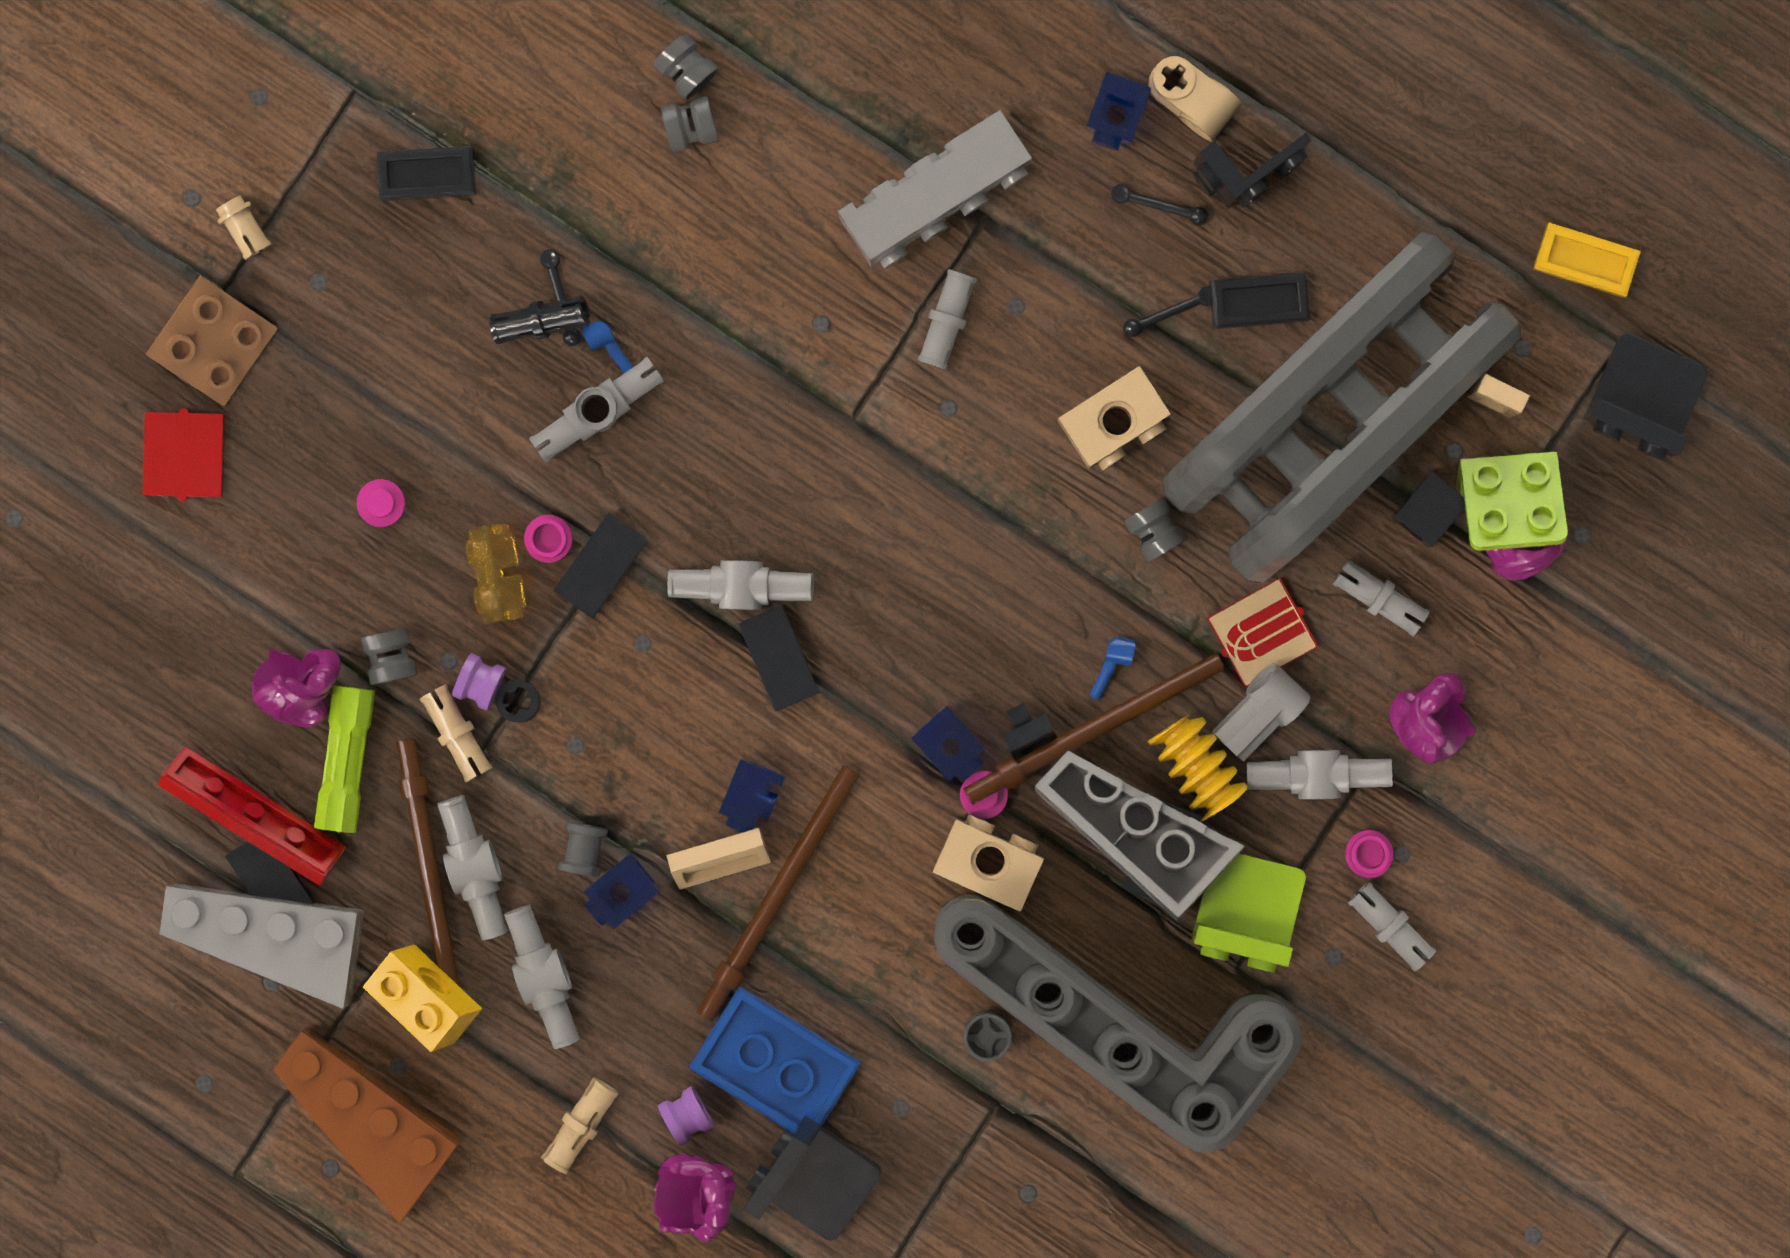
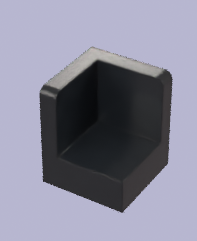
M1432 471L1426 474L1391 518L1427 548L1433 547L1464 510V497Z

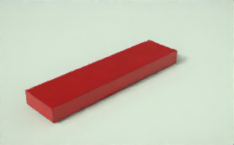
M185 746L163 772L157 784L321 886L342 858L347 848Z

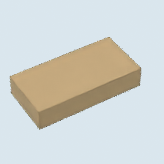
M1485 374L1472 385L1467 398L1511 418L1522 413L1530 395Z
M759 828L666 855L671 874L679 890L771 863L767 846Z

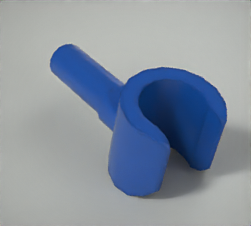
M596 321L583 328L582 332L591 352L606 346L609 355L623 373L633 368V365L620 350V346L616 343L612 330L606 322Z
M1115 637L1110 640L1102 670L1089 693L1091 697L1100 700L1114 673L1116 664L1131 667L1135 652L1134 640L1122 637Z

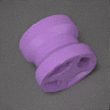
M470 653L457 678L452 696L460 700L470 698L476 701L478 708L488 711L501 687L507 668L498 664L488 666L482 662L480 656Z
M692 1086L683 1090L681 1097L673 1102L665 1100L658 1104V1109L664 1122L680 1146L688 1143L691 1135L699 1130L707 1132L715 1127L707 1108Z

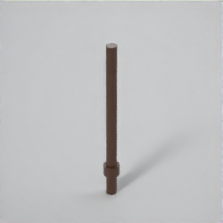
M1214 653L1017 760L1010 757L995 765L996 771L963 788L969 802L973 805L1003 788L1010 791L1025 783L1024 777L1061 758L1067 751L1072 752L1225 670L1219 656Z
M415 738L396 741L403 778L398 780L401 799L407 800L435 962L459 986L425 795L430 794L427 775H421Z
M845 765L840 769L726 962L721 960L712 975L715 981L696 1011L702 1017L713 1022L731 990L737 991L746 976L743 972L744 968L860 774Z

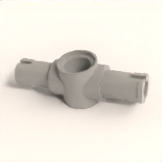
M647 356L643 358V361L614 381L608 378L597 387L583 390L576 397L574 403L562 410L564 413L562 417L536 435L529 437V440L536 449L550 441L549 445L538 451L545 463H548L551 458L580 438L585 442L596 433L611 429L617 423L619 417L631 410L629 406L631 403L657 385L665 382L657 370L643 378L644 375L655 368ZM594 397H603L609 404L608 416L599 423L589 422L584 414L586 403Z
M720 561V566L713 565L711 569L669 570L667 590L668 597L710 599L712 604H719V609L762 610V605H769L771 600L813 601L814 574L771 571L770 567H763V562Z
M1341 750L1297 751V756H1290V760L1247 762L1248 790L1291 789V794H1298V799L1342 798V793H1349V788L1392 787L1393 785L1392 759H1348V754L1341 755Z
M464 795L439 802L437 805L449 842L446 845L448 853L443 854V860L455 895L461 894L463 901H468L482 941L503 935L508 932L496 895V891L500 889L498 882L502 881V874L493 845L490 840L484 841L482 834L477 835Z
M530 904L505 913L504 917L517 955L514 956L516 964L512 965V970L524 1003L526 1005L532 1004L534 1011H539L553 1049L563 1048L579 1041L580 1037L566 1002L570 998L567 990L572 989L571 980L560 951L558 949L552 950L550 943L545 944Z

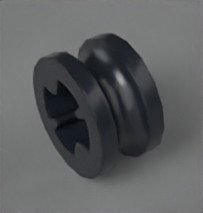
M516 679L508 681L500 687L495 702L497 710L502 717L511 722L523 723L536 716L540 710L541 698L535 686L527 681ZM521 687L529 693L525 698L531 699V704L528 710L519 709L517 714L514 715L508 710L512 705L506 704V696L508 693L517 694Z

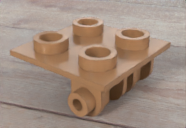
M199 276L145 355L222 406H225L278 328L225 293L209 280Z

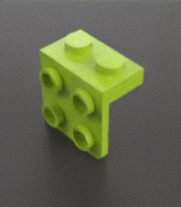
M1557 452L1460 459L1456 487L1457 492L1464 497L1469 542L1473 549L1484 551L1560 545L1566 541L1568 530Z
M1238 854L1202 894L1191 938L1194 944L1202 946L1200 954L1228 961L1230 953L1249 957L1247 966L1275 973L1277 965L1289 967L1293 951L1290 941L1306 880L1304 871L1296 867Z

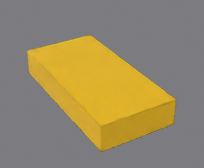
M1548 223L1533 270L1625 298L1627 297L1641 251Z

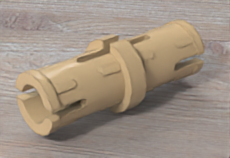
M447 684L435 689L443 709L439 708L431 693L426 694L419 700L424 704L441 734L437 738L442 747L447 745L464 777L465 783L478 777L469 762V758L474 760L481 774L493 767L489 764L471 732L475 729L470 720L465 722L448 690Z
M593 1077L572 1112L567 1111L561 1119L564 1124L546 1152L541 1156V1159L557 1171L567 1174L588 1139L593 1140L599 1132L596 1129L597 1125L619 1093L602 1080Z

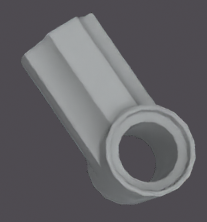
M1277 663L1268 665L1256 675L1247 687V696L1212 730L1243 762L1278 726L1288 725L1300 715L1309 703L1310 695Z

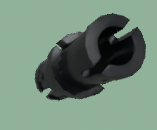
M582 295L546 304L543 301L531 302L527 308L491 314V322H489L490 331L496 344L534 336L540 340L549 338L551 333L560 330L589 326L590 320L588 318H590V311L587 301Z

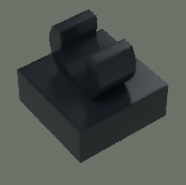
M1024 703L1006 711L1015 729L1003 735V738L1014 760L1057 738L1046 714L1032 720Z

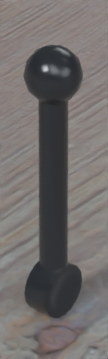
M1124 184L1114 186L1111 191L1112 200L1118 204L1130 201L1190 218L1193 224L1199 226L1205 224L1208 220V212L1203 207L1190 209L1130 192L1129 188Z
M545 250L540 256V263L548 269L557 302L566 300L557 269L560 257L554 250ZM576 328L565 329L563 333L564 343L568 346L578 345L581 341L580 331Z
M1203 287L1195 297L1140 320L1128 319L1123 324L1124 333L1128 337H1136L1143 328L1200 304L1211 306L1209 287Z

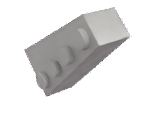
M1001 110L949 141L944 146L945 151L939 155L934 152L914 163L903 173L905 177L898 182L896 179L887 180L872 189L871 193L863 199L865 203L857 209L853 203H850L838 211L841 223L871 268L881 263L884 269L890 267L908 254L905 246L918 237H921L924 243L928 242L948 228L944 220L961 210L964 216H967L989 201L985 193L1001 184L1004 190L1029 175L1025 167L1031 164L1032 157Z
M1069 751L1061 757L1035 786V792L1176 921L1183 916L1244 848L1240 843L1215 832L1203 823L1165 805L1164 802L1128 785L1123 780Z
M175 883L166 886L159 934L344 1009L351 1005L364 910L319 903L310 904Z

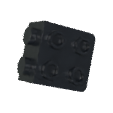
M1306 133L1245 179L1218 143L1213 141L1200 151L1193 164L1197 171L1193 174V177L1209 197L1216 193L1227 209L1237 202L1242 208H1245L1266 191L1265 189L1270 186L1266 181L1269 177L1277 173L1280 179H1283L1304 162L1303 160L1308 157L1304 150L1312 140Z
M1623 334L1617 339L1583 419L1595 424L1593 431L1597 434L1618 442L1624 436L1639 443L1638 451L1658 460L1664 461L1666 455L1670 457L1680 455L1688 438L1682 434L1707 379L1708 371L1704 365L1632 334Z
M805 1115L794 1132L786 1128L770 1151L771 1154L776 1156L770 1167L767 1169L760 1165L747 1183L745 1189L752 1194L743 1209L757 1219H760L768 1206L773 1203L824 1239L832 1241L837 1239L877 1183L882 1170L873 1160Z

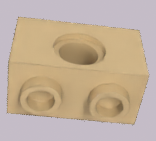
M1138 366L1059 417L1057 421L1088 469L1098 463L1103 471L1126 456L1122 447L1138 437L1141 443L1145 444L1165 431L1167 428L1162 421L1171 414L1141 367ZM1119 408L1128 414L1130 426L1127 432L1121 435H1113L1104 428L1103 416L1108 410Z
M971 814L968 815L965 822L956 818L933 868V873L1021 912L1044 861V857L1036 854L1039 845L1016 834H1012L1010 841L992 834L995 825L976 818ZM985 847H995L1004 855V864L996 873H984L976 864L977 854Z

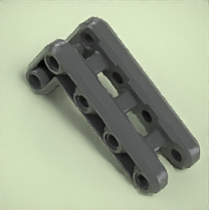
M1421 232L1222 423L1162 478L1163 494L1180 512L1195 514L1216 495H1224L1249 521L1250 529L1229 547L1230 564L1246 581L1263 583L1295 558L1521 338L1520 320L1502 303L1487 302L1475 313L1477 318L1469 326L1464 325L1455 334H1446L1420 307V300L1431 290L1430 284L1437 277L1443 278L1455 267L1453 250L1437 234ZM1386 332H1395L1418 356L1421 363L1420 367L1410 375L1411 382L1405 388L1401 386L1392 395L1383 396L1357 369V361L1367 352L1366 345L1372 339L1377 341ZM1323 393H1330L1357 421V428L1346 437L1348 443L1341 450L1336 449L1326 458H1318L1292 430V423L1303 414L1301 408L1308 401L1313 403ZM1258 455L1266 456L1292 483V490L1273 507H1267L1241 479V471Z
M963 894L954 897L941 908L935 920L934 942L939 956L949 967L1180 1144L1195 1152L1211 1153L1223 1149L1231 1143L1295 1061L1301 1049L1302 1032L1297 1018L1279 999L1267 993L1252 992L1238 997L1227 1007L1195 1050L1189 1051L992 900L980 894ZM968 922L976 923L984 929L982 938L973 943H966L957 935L958 929ZM1046 982L1055 983L1060 987L1058 996L1050 1001H1042L1035 996L1037 988ZM1262 1024L1271 1025L1268 1037L1259 1042L1251 1041L1255 1028ZM1130 1042L1136 1045V1050L1130 1058L1118 1059L1113 1056L1115 1048L1122 1043ZM1203 1102L1213 1104L1211 1111L1206 1116L1201 1118L1192 1116V1111L1198 1104Z

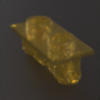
M508 523L489 526L490 535L487 525L468 530L470 539L466 541V556L469 565L472 568L475 567L478 586L474 589V602L477 612L483 615L484 624L502 621V612L504 613L505 621L524 618L522 608H526L527 605L521 574L504 577L503 568L519 565L514 532H509Z

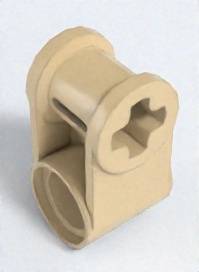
M1170 56L1163 59L1156 65L1149 76L1148 87L1156 101L1177 115L1192 131L1210 142L1215 140L1242 104L1239 98L1216 80L1209 78L1182 57ZM1175 70L1181 75L1178 84L1183 89L1175 86L1169 91L1163 86L1166 78L1161 72L1169 75Z

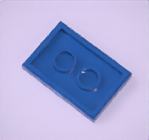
M739 986L692 1061L689 1069L783 1128L794 1132L805 1115L819 1125H823L860 1066L861 1061L742 986Z

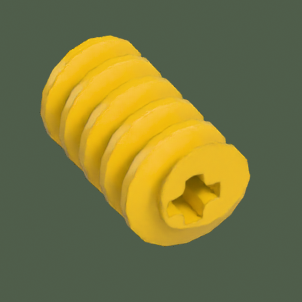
M1189 715L1149 739L1148 743L1150 746L1165 743L1166 747L1158 759L1160 762L1175 759L1177 763L1168 775L1170 778L1186 776L1187 780L1180 787L1179 792L1181 795L1191 792L1197 793L1189 808L1191 811L1207 809L1208 812L1200 821L1202 822L1238 800L1247 790L1248 786L1245 782L1230 785L1229 782L1237 773V769L1235 766L1219 768L1227 753L1224 749L1209 752L1210 747L1217 739L1213 733L1199 736L1198 733L1206 724V720L1203 717L1189 720Z

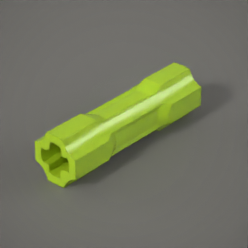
M333 685L328 719L330 729L314 828L345 833H356L361 801V776L367 732L371 726L375 690Z

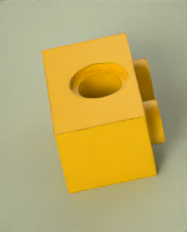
M415 944L391 951L363 986L376 1001L430 1052L454 1044L482 1010L466 992Z

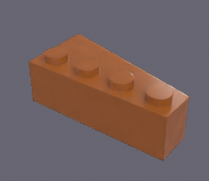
M311 1027L300 1032L273 1069L275 1074L399 1224L407 1217L463 1140Z

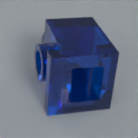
M1106 71L1085 129L1094 133L1092 142L1114 151H1119L1121 143L1131 146L1151 88ZM1111 108H1120L1125 114V120L1120 124H1112L1107 119V112Z
M948 706L943 708L911 737L914 743L949 781L956 775L962 781L966 780L984 763L978 755L985 748ZM947 738H955L959 741L961 749L956 756L950 757L943 753L942 743Z
M744 758L740 759L718 812L728 816L725 825L740 832H746L755 828L759 818L768 821L779 795L771 792L773 783L782 786L787 776Z
M630 853L584 891L589 898L584 905L601 926L609 922L613 928H616L662 889L636 857ZM623 884L628 888L629 897L626 901L618 902L612 897L611 891L614 885Z

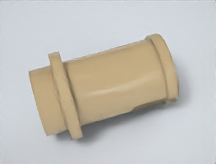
M240 195L216 209L220 216L217 222L219 225L225 224L241 250L243 258L247 260L272 244L267 240L250 212L249 208L252 204L250 201L245 203Z

